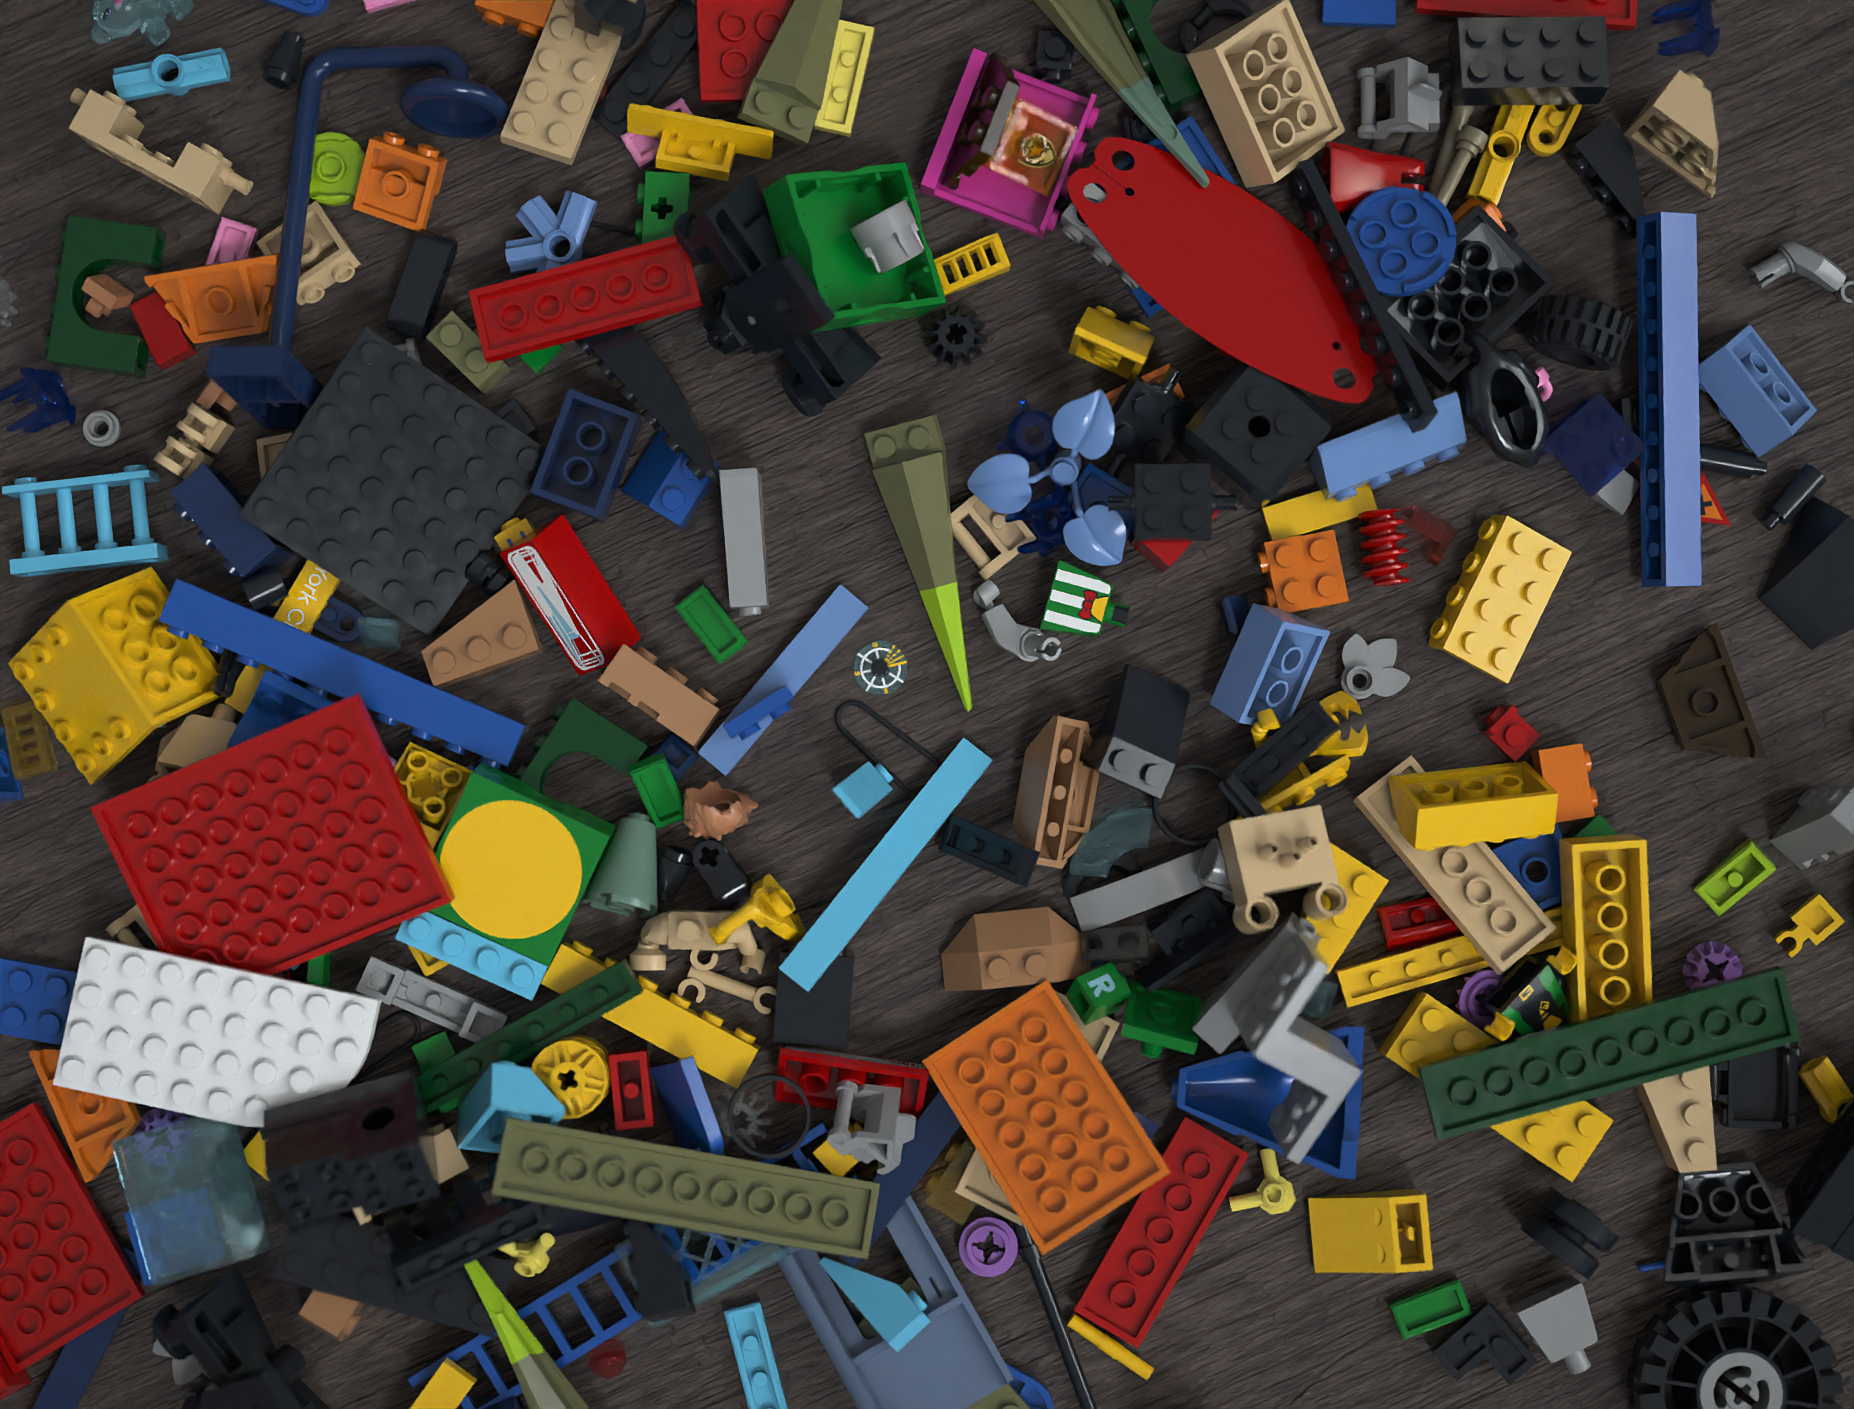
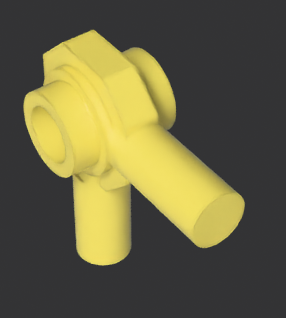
M1270 1148L1260 1150L1265 1179H1263L1258 1187L1257 1192L1229 1197L1231 1210L1234 1212L1260 1206V1208L1271 1215L1289 1212L1296 1202L1293 1184L1280 1176L1275 1151Z
M544 1233L537 1241L525 1243L513 1241L499 1248V1250L510 1255L512 1262L515 1263L514 1269L517 1273L525 1277H533L535 1273L540 1274L547 1267L550 1258L546 1252L554 1245L555 1239L550 1233Z

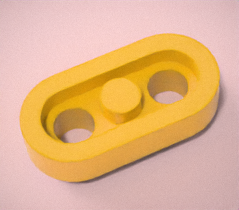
M1582 104L1565 105L1566 111L1563 112L1558 111L1555 105H1541L1527 132L1526 140L1529 149L1534 154L1543 157L1555 154L1564 145L1582 108ZM1539 134H1547L1550 138V143H1542L1539 139Z

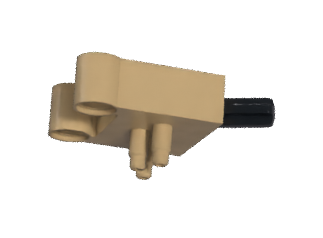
M1231 774L1223 779L1217 787L1219 792L1243 818L1230 821L1218 827L1236 906L1233 913V921L1239 931L1245 934H1255L1275 924L1278 917L1277 907L1265 895L1306 887L1309 888V891L1304 896L1303 908L1311 919L1323 921L1341 914L1347 907L1348 896L1345 889L1339 885L1321 805L1268 814L1235 775ZM1321 893L1325 894L1330 900L1329 910L1325 909L1320 903ZM1251 906L1260 912V924L1255 923L1251 919Z

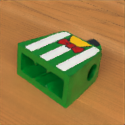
M1058 561L1039 630L1049 633L1098 637L1103 622L1124 628L1130 606L1109 601L1113 589L1112 584L1066 562Z

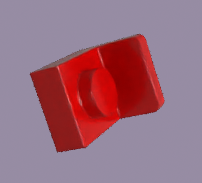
M1513 704L1506 705L1504 708L1498 705L1484 719L1487 725L1481 733L1511 762H1516L1541 735L1517 713L1518 709Z

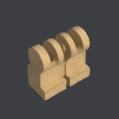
M191 402L186 410L188 412L186 418L179 420L176 425L177 428L183 431L186 439L180 437L177 440L169 435L165 441L167 443L165 449L158 451L154 457L156 462L183 479L187 478L203 463L210 466L214 458L201 451L202 448L205 447L218 455L236 428L211 410H207L203 406L200 407Z

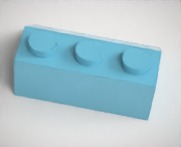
M510 1061L492 1063L458 1107L457 1148L500 1154L507 1118L556 1126L565 1115V1108L530 1068L519 1067Z

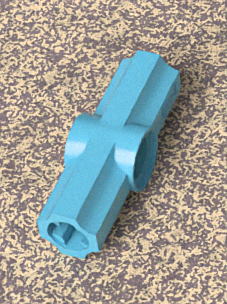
M221 47L181 56L162 54L154 61L115 68L112 76L118 96L125 102L163 94L181 96L193 88L230 81L231 71L225 51ZM179 68L178 76L173 81L166 82L167 73L171 69Z

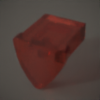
M1416 506L1413 507L1407 518V526L1436 541L1427 562L1437 566L1457 533L1456 528Z

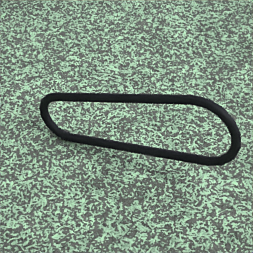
M850 700L838 707L835 713L837 728L875 765L880 761L841 724V713L848 706L860 707L938 767L943 764L862 702ZM882 764V766L894 778L892 781L901 790H903L911 799L914 800L917 795H915L911 790H909L892 772H890Z

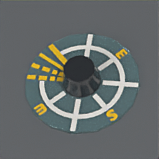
M874 641L865 645L857 653L853 663L854 676L857 683L866 692L874 695H888L896 691L904 683L908 673L907 660L903 652L896 645L886 641Z

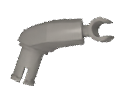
M1791 241L1780 244L1775 255L1749 268L1753 281L1760 289L1789 272L1790 274L1794 273L1810 279L1828 292H1835L1836 298L1841 302H1853L1845 296L1844 292L1848 285L1854 289V281H1845L1846 273L1826 256Z
M986 580L975 589L973 599L977 605L985 608L986 612L981 614V617L997 646L1022 660L1031 662L1039 658L1054 661L1060 656L1061 648L1052 646L1061 644L1058 639L1044 636L1039 629L1017 624L1003 604L995 606L992 601L1000 593L997 586L991 580Z

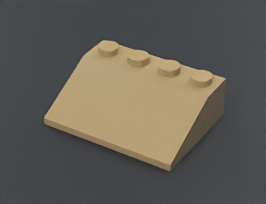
M1279 0L1211 37L1186 55L1246 188L1276 183L1295 169L1299 162L1307 160L1322 149L1327 141L1331 142L1345 132L1289 0Z

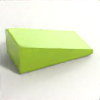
M1749 837L1693 889L1720 916L1777 869L1772 860Z

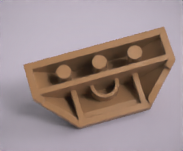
M1053 716L1025 750L1013 824L1020 843L1040 852L1037 865L1062 869L1067 863V859L1077 851L1089 836L1100 773L1082 766L1093 741L1089 734L1088 722Z
M1048 906L974 914L941 954L945 991L1041 984L1046 980L1049 983L1075 979L1091 971V965H1088L1090 960L1088 939Z

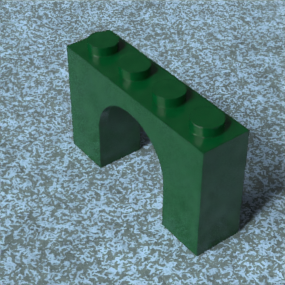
M1110 0L1113 8L1118 6L1123 17L1120 23L1128 39L1134 40L1138 49L1136 55L1145 72L1149 73L1153 81V89L1157 97L1161 99L1167 112L1171 113L1204 98V93L1186 56L1188 53L1170 50L1157 39L1153 32L1150 13L1160 0Z
M68 216L67 226H64L61 232V245L64 248L62 262H58L55 270V279L58 283L57 295L50 304V317L53 320L51 334L46 336L44 343V352L48 362L58 367L145 379L149 356V347L145 339L140 336L96 330L86 317L84 311L85 292L81 288L87 277L97 275L99 272L114 266L161 271L167 235L156 227Z
M572 698L570 703L564 701L553 717V720L557 721L550 734L544 732L533 748V751L537 753L530 765L524 763L514 778L529 784L545 796V780L550 768L560 758L575 752L592 754L623 775L632 777L628 765L643 760L651 746L580 700Z

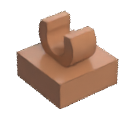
M106 273L87 277L81 290L92 297L87 303L85 310L96 318H99L101 314L109 316L114 309L128 307L135 295Z
M211 379L195 399L197 403L207 410L211 408L215 401L229 412L237 404Z

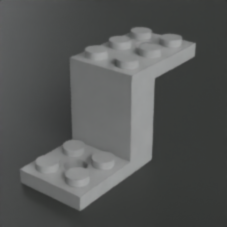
M1297 931L1292 940H1288L1282 946L1278 956L1279 959L1271 971L1266 972L1260 979L1258 990L1251 1001L1241 1007L1235 1025L1253 1056L1294 1077L1290 1092L1282 1104H1278L1273 1109L1268 1125L1286 1158L1299 1164L1362 1071L1341 1039L1297 1016L1330 968L1311 939Z

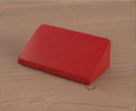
M1433 897L1377 908L1387 952L1424 945L1459 934L1457 925Z

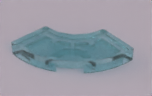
M1140 808L1116 813L1109 816L1108 820L1099 824L1092 831H1089L1083 837L1077 851L1073 855L1069 869L1070 874L1107 878L1112 864L1122 854L1136 848H1149L1153 809Z

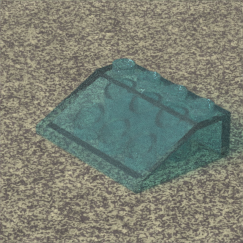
M191 1116L111 1142L151 1287L216 1269L272 1250L235 1124Z

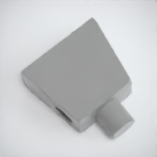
M1571 1276L1509 1306L1538 1350L1550 1363L1564 1359L1572 1375L1584 1372L1591 1367L1584 1348L1595 1344L1598 1341V1336L1584 1287L1576 1278Z

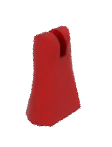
M1329 141L1324 146L1321 156V178L1329 179L1324 184L1339 214L1352 212L1364 198L1383 188L1396 186L1397 188H1411L1424 192V185L1401 183V178H1415L1425 175V161Z

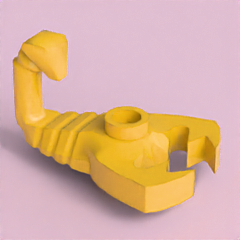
M1341 690L1319 701L1338 725H1340L1339 720L1333 715L1334 712H1340L1347 720L1349 711L1361 714L1357 701ZM1271 708L1259 711L1257 713L1259 721L1255 722L1254 726L1251 727L1256 749L1271 737L1267 735L1269 729L1277 730L1281 728ZM1366 724L1359 734L1351 727L1349 739L1345 741L1342 740L1343 732L1338 730L1309 757L1314 755L1329 758H1341L1345 755L1348 757L1362 756L1366 751L1368 743Z
M769 873L753 884L751 897L743 907L723 919L717 926L707 929L711 939L717 946L725 944L737 928L751 919L760 928L766 926L778 936L793 943L798 942L806 935V930L798 913L796 915L792 913L795 911V905L791 897Z

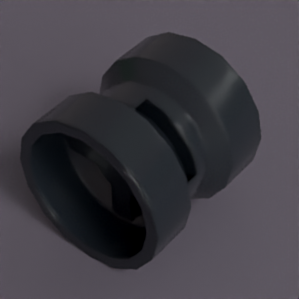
M485 550L480 554L465 573V577L471 583L480 584L484 588V593L489 598L515 579L509 567L502 566L498 562V557L490 550Z

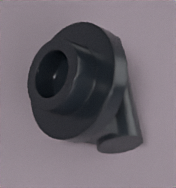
M1137 114L1120 118L1123 138L1148 144L1157 138Z

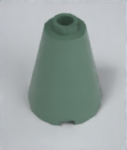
M628 813V818L619 819L585 891L584 903L591 902L590 907L623 916H629L634 910L641 911L640 918H653L656 916L658 909L656 825L649 822V816L639 813Z

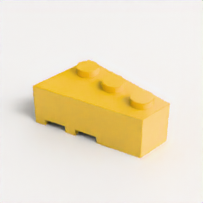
M1330 843L1339 885L1345 889L1348 896L1347 907L1341 914L1323 921L1311 919L1305 913L1303 907L1300 918H1304L1312 923L1317 930V934L1321 937L1316 948L1330 967L1326 974L1330 973L1389 881L1332 843ZM1321 893L1320 903L1325 909L1329 910L1330 900L1325 894Z

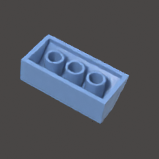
M1457 392L1433 400L1438 414L1424 430L1412 433L1407 422L1401 418L1400 414H1397L1318 445L1308 463L1325 500L1335 497L1336 502L1340 503L1356 496V489L1369 484L1371 490L1391 482L1390 476L1403 471L1405 476H1409L1426 468L1425 462L1437 458L1439 463L1458 456L1460 454L1458 449L1465 444L1467 438Z

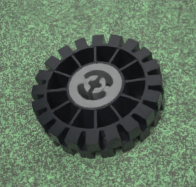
M1742 1284L1725 1285L1723 1288L1718 1289L1715 1287H1702L1692 1289L1694 1296L1686 1298L1681 1294L1665 1304L1669 1311L1663 1317L1655 1313L1644 1326L1650 1333L1645 1341L1637 1339L1631 1354L1637 1360L1636 1369H1628L1627 1388L1634 1392V1399L1629 1400L1631 1409H1843V1406L1835 1402V1394L1844 1393L1842 1375L1833 1370L1832 1364L1838 1362L1831 1345L1821 1339L1822 1331L1810 1318L1802 1315L1800 1310L1775 1295L1756 1287L1749 1289ZM1741 1366V1368L1737 1371L1727 1370L1731 1367ZM1721 1374L1745 1394L1754 1399L1755 1403L1752 1406L1748 1405L1728 1387L1717 1380ZM1714 1390H1715V1393H1716V1395H1717V1397H1716L1715 1400H1714V1395H1713Z

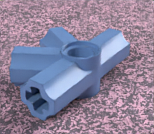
M566 190L556 215L541 195L527 201L520 207L516 216L533 237L506 241L505 253L510 272L517 274L537 270V273L580 261L583 255L582 245L598 203L585 196ZM562 240H569L570 251L566 256L559 258L556 255V246Z

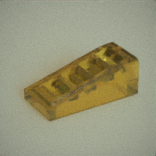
M34 701L2 709L10 762L15 780H26L59 770L44 716L37 710ZM31 712V720L16 724L14 717ZM34 727V734L19 737L18 731ZM37 742V748L23 751V744ZM39 755L40 762L27 765L26 758Z

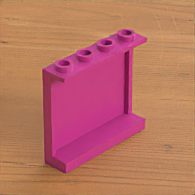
M973 48L922 179L921 193L1043 239L1046 230L1054 231L1061 210L1055 207L1059 196L1067 197L1068 195L1067 181L1071 176L1068 175L1073 162L1080 163L1087 143L1081 141L1085 129L1093 130L1100 112L1099 108L1094 107L1097 95L1092 93L1089 99L1012 70L1014 79L1018 81L1020 88L993 157L985 164H982L972 176L968 177L962 174L959 187L956 190L949 189L941 185V182L957 144L954 139L962 122L966 121L970 108H968L969 100L975 88L979 87L989 62L987 60V53ZM1031 132L1042 135L1053 144L1057 154L1056 162L1044 168H1032L1018 162L1023 153L1022 145L1029 140Z

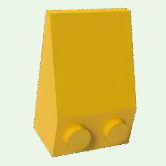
M1088 306L1074 332L1068 353L1127 380L1130 379L1132 374L1138 376L1155 336L1149 334L1150 329L1141 323L1130 321L1129 324L1115 319L1117 314L1105 307L1097 306L1096 309Z

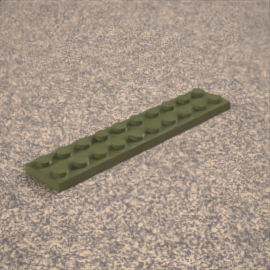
M507 1118L492 1195L867 1260L880 1184Z

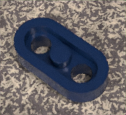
M330 596L328 604L322 611L318 621L313 625V628L337 641L351 643L359 640L365 633L366 619L359 609L334 596ZM350 617L354 622V626L350 631H344L341 623L345 618Z

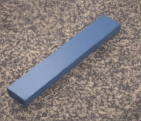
M840 584L698 753L722 774L727 776L770 726L773 719L771 716H768L759 722L758 725L761 729L743 741L739 736L734 739L730 738L723 725L785 685L792 695L795 696L869 608Z

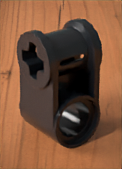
M709 838L703 840L695 847L693 862L707 882L712 895L724 910L751 893L753 883L721 841ZM707 846L709 850L716 848L720 854L716 857L718 864L714 865L711 861L706 863L702 861L701 857L705 854L703 847Z

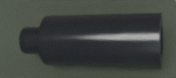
M1700 443L1701 471L1748 480L1752 474L1764 476L1767 471V462L1756 460L1755 453Z
M1806 464L1765 507L1768 514L1761 520V524L1770 531L1779 523L1786 525L1826 483L1824 475L1815 467Z

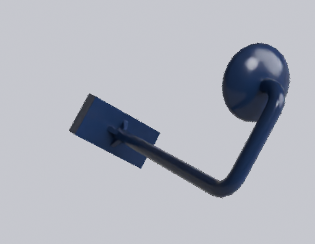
M439 45L336 47L324 50L313 57L304 69L299 87L268 346H210L207 376L266 429H295L324 387L290 353L324 79L328 74L339 69L442 68L447 76L420 80L403 91L399 101L403 115L418 128L444 137L479 139L491 137L502 132L510 113L509 105L498 93L489 87L470 80L468 67L463 58L449 47Z

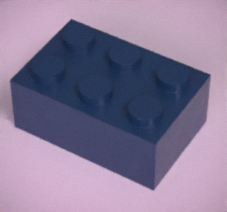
M568 389L530 493L538 499L605 523L641 428L642 418L637 413Z
M203 463L169 492L177 501L173 505L175 510L187 522L192 520L199 526L201 530L197 533L198 536L210 549L214 550L216 548L226 557L222 560V563L236 578L241 576L243 579H246L274 566L278 569L294 555L288 546L238 515L247 499L223 472Z

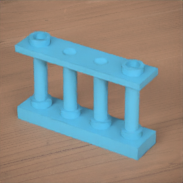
M130 465L124 467L123 473L37 482V478L31 477L18 478L14 480V485L2 486V494L13 498H20L25 552L21 553L22 558L9 560L11 575L25 578L169 561L167 546L155 543L154 538H150L145 483L159 482L160 475L147 470L146 465ZM129 485L135 539L131 540L132 546L118 547V543L113 540L108 487ZM93 489L98 543L95 544V550L81 551V547L77 546L72 491ZM56 493L62 547L58 548L59 554L45 556V551L40 549L35 496Z

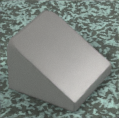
M1613 463L1607 466L1590 498L1622 516L1638 490L1640 482L1620 466Z

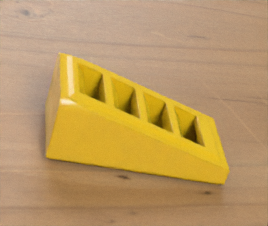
M998 232L934 259L944 296L1010 271V262ZM988 248H991L996 260V264L991 266L984 251ZM977 253L983 268L978 272L970 256ZM963 259L969 276L962 277L957 260ZM947 264L950 265L956 281L949 284L942 267Z

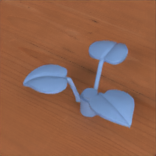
M1098 389L1088 395L1069 401L1055 414L1052 425L1054 437L1059 445L1068 449L1057 452L1050 466H1046L1039 473L1028 477L1029 463L1023 456L1014 453H1002L981 463L971 474L967 485L969 490L988 508L1002 514L1016 513L1026 507L1032 497L1030 483H1035L1045 476L1050 475L1056 484L1062 486L1070 485L1074 508L1078 517L1069 520L1065 524L1063 529L1065 543L1068 549L1079 559L1098 566H1110L1119 564L1123 559L1126 541L1125 522L1118 511H1108V506L1104 504L1092 505L1084 513L1080 502L1079 483L1076 480L1082 465L1078 452L1088 459H1098L1109 450L1114 439L1115 423L1113 411L1103 390Z

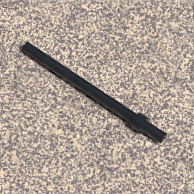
M1012 1221L1021 1245L1018 1247L1023 1263H1027L1081 1409H1097L1041 1257L1043 1255L1024 1224L1021 1226Z

